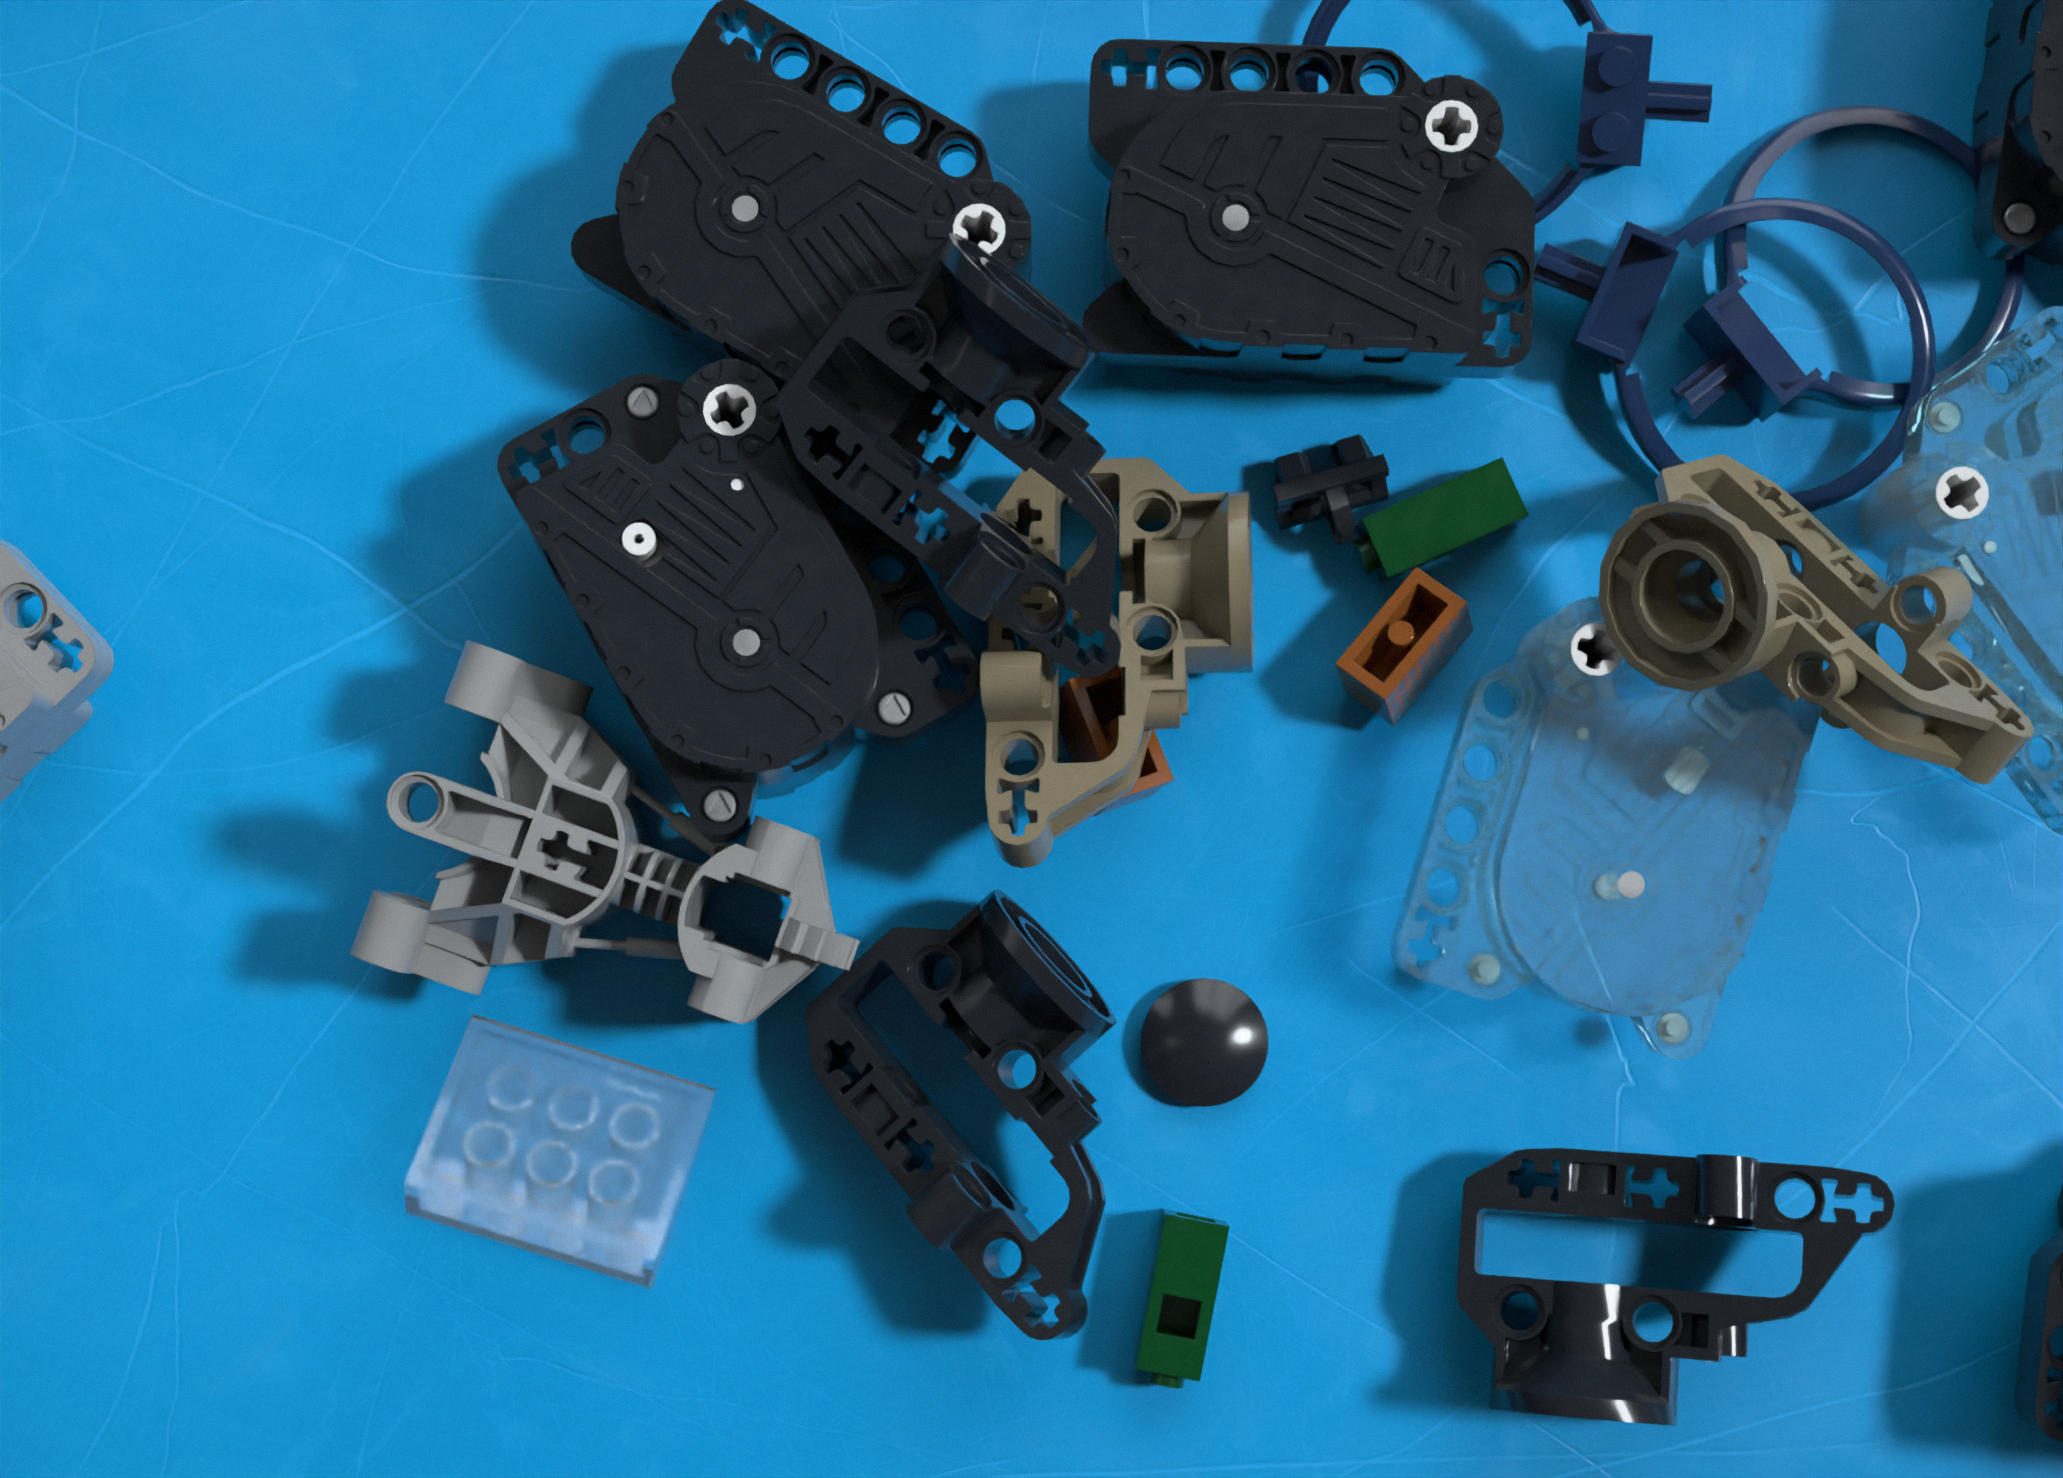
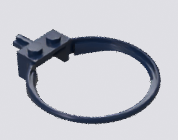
M1322 0L1310 21L1302 45L1325 46L1335 23L1351 0ZM1563 0L1579 28L1590 21L1593 27V32L1587 33L1576 163L1580 164L1578 169H1576L1567 161L1555 178L1533 197L1536 210L1535 224L1542 221L1565 202L1584 178L1596 167L1603 164L1641 166L1645 119L1709 123L1713 85L1650 81L1649 73L1653 35L1650 33L1617 32L1612 30L1600 17L1591 0ZM1306 71L1295 77L1296 83L1302 91L1318 93L1319 73Z
M1867 105L1827 109L1788 124L1762 143L1738 171L1723 200L1722 206L1752 199L1765 173L1785 152L1817 133L1836 127L1856 124L1897 127L1899 132L1916 137L1945 153L1978 186L1979 180L1974 163L1976 154L1970 146L1947 129L1928 119L1906 111ZM1747 223L1724 230L1715 235V295L1683 324L1684 328L1710 359L1670 389V393L1677 400L1674 404L1681 413L1686 411L1691 419H1695L1733 388L1761 422H1764L1789 401L1799 398L1860 412H1889L1902 409L1910 382H1868L1831 371L1827 379L1823 380L1820 378L1823 374L1818 368H1815L1806 376L1739 294V291L1748 283L1742 275L1739 277L1737 274L1748 269L1746 253ZM2024 252L2012 259L2006 260L2003 292L1991 323L1970 351L1950 367L1934 375L1929 402L1953 392L1968 382L1986 366L1999 350L2011 329L2020 304L2024 283Z
M1755 198L1716 208L1666 236L1626 221L1619 228L1604 266L1545 243L1535 265L1534 280L1588 301L1569 346L1601 358L1608 364L1614 380L1617 401L1623 419L1634 441L1658 472H1661L1664 468L1684 464L1685 462L1675 454L1657 429L1644 398L1639 372L1626 375L1627 369L1630 368L1679 254V251L1675 250V248L1683 240L1689 247L1694 248L1706 239L1724 230L1756 221H1800L1830 229L1850 239L1869 253L1887 272L1897 287L1910 318L1909 327L1913 354L1910 383L1902 409L1886 437L1867 458L1840 478L1825 485L1806 491L1789 493V495L1809 512L1835 505L1855 495L1875 481L1894 463L1913 438L1922 420L1931 395L1936 362L1935 334L1925 295L1915 275L1894 247L1874 229L1839 209L1795 198Z

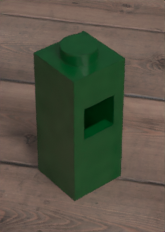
M1503 457L1361 519L1356 526L1359 537L1355 538L1352 544L1365 573L1368 575L1375 571L1380 583L1383 584L1413 571L1415 567L1420 568L1513 527L1529 515Z
M1168 1209L1162 1210L1134 1355L1135 1368L1146 1371L1145 1381L1171 1388H1183L1184 1379L1200 1382L1229 1232V1225L1224 1220Z

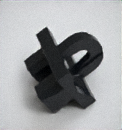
M1360 434L1337 440L1330 446V457L1334 466L1332 469L1313 474L1306 453L1300 452L1277 457L1274 460V515L1279 530L1326 517L1337 546L1354 542L1353 528H1356L1352 510L1389 499L1386 476H1389V468L1384 454L1374 456Z

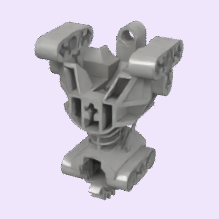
M466 640L444 703L499 724L488 754L482 752L480 760L484 763L493 779L497 797L444 777L419 771L406 773L394 781L388 791L386 805L389 816L397 826L407 832L474 856L457 867L437 872L435 879H441L433 902L401 892L389 894L373 890L350 955L392 971L405 974L414 973L476 995H481L492 965L576 957L581 948L626 951V956L684 960L689 971L697 973L687 1005L738 1024L755 1021L760 1014L822 963L850 970L860 941L835 931L819 844L820 839L755 815L744 846L739 844L729 846L726 843H717L705 838L698 831L690 817L682 811L673 812L642 790L643 775L616 750L590 721L583 719L594 690L593 687L531 665L493 648ZM430 785L438 795V810L428 821L420 823L410 813L409 800L417 788ZM638 799L669 820L668 826L704 851L711 858L701 866L689 860L651 848L649 846L646 824L642 814L637 809ZM720 881L741 886L743 882L792 899L777 936L771 958L731 945L728 941L723 940L724 933L705 927L707 908L713 892ZM624 908H627L637 914L652 917L659 922L677 926L679 940L628 936L627 941L589 939L587 936L592 926L600 925L610 920Z

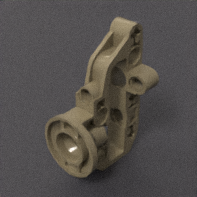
M1718 454L1662 469L1655 480L1659 502L1633 509L1626 520V524L1614 534L1602 560L1598 601L1608 636L1631 667L1658 685L1692 692L1721 685L1759 670L1792 702L1804 699L1807 702L1814 703L1817 713L1830 726L1840 729L1851 728L1865 740L1883 750L1953 768L1969 780L1983 785L1990 784L2034 734V727L2023 711L1947 640L1972 607V588L1963 573L1953 567L1939 566L1908 576L1891 588L1784 489L1727 455ZM1792 549H1795L1800 555L1802 562L1801 572L1793 564ZM1721 582L1724 604L1720 603L1712 593L1710 585ZM1925 588L1929 589L1935 596L1937 603L1936 613L1931 612L1925 604ZM1881 623L1894 629L1903 640L1907 655L1906 666L1902 674L1893 670L1878 654L1876 634ZM1823 660L1829 664L1825 671L1823 670Z
M1146 457L1100 459L1088 474L1110 502H1120L1119 554L1123 591H1119V626L1121 630L1119 671L1122 683L1123 715L1119 716L1117 747L1111 755L1101 761L1058 763V758H1061L1059 740V711L1061 707L1059 663L1042 653L1029 642L1027 650H1021V636L994 615H990L988 651L982 652L980 663L981 701L986 718L985 791L990 831L996 851L1004 862L1019 868L1038 865L1051 852L1054 839L1131 791L1140 777L1152 730L1181 729V715H1188V673L1253 672V569L1249 491L1190 493L1155 462ZM1030 467L1027 472L1022 470L996 506L995 512L1011 523L1021 534H1023V528L1029 527L1031 545L1060 567L1061 507L1069 503V497ZM1155 520L1168 524L1165 528L1156 532H1147L1140 529L1145 523ZM1044 587L1028 589L1020 598L1022 604L1028 610L1036 613L1049 611L1057 602L1056 596ZM1154 636L1163 637L1169 641L1161 649L1153 651L1145 650L1139 646L1142 641ZM1033 760L1038 763L1033 771L1025 775L1017 776L1007 772L1009 766L1016 761ZM1016 805L1026 807L1030 822L1025 826L1024 835L1019 836L1012 835L1018 830Z

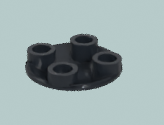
M1191 979L1169 988L1150 1007L1141 1028V1054L1144 1065L1152 1080L1170 1097L1193 1106L1209 1107L1221 1105L1241 1096L1259 1077L1268 1053L1267 1027L1257 1005L1239 988L1217 979Z

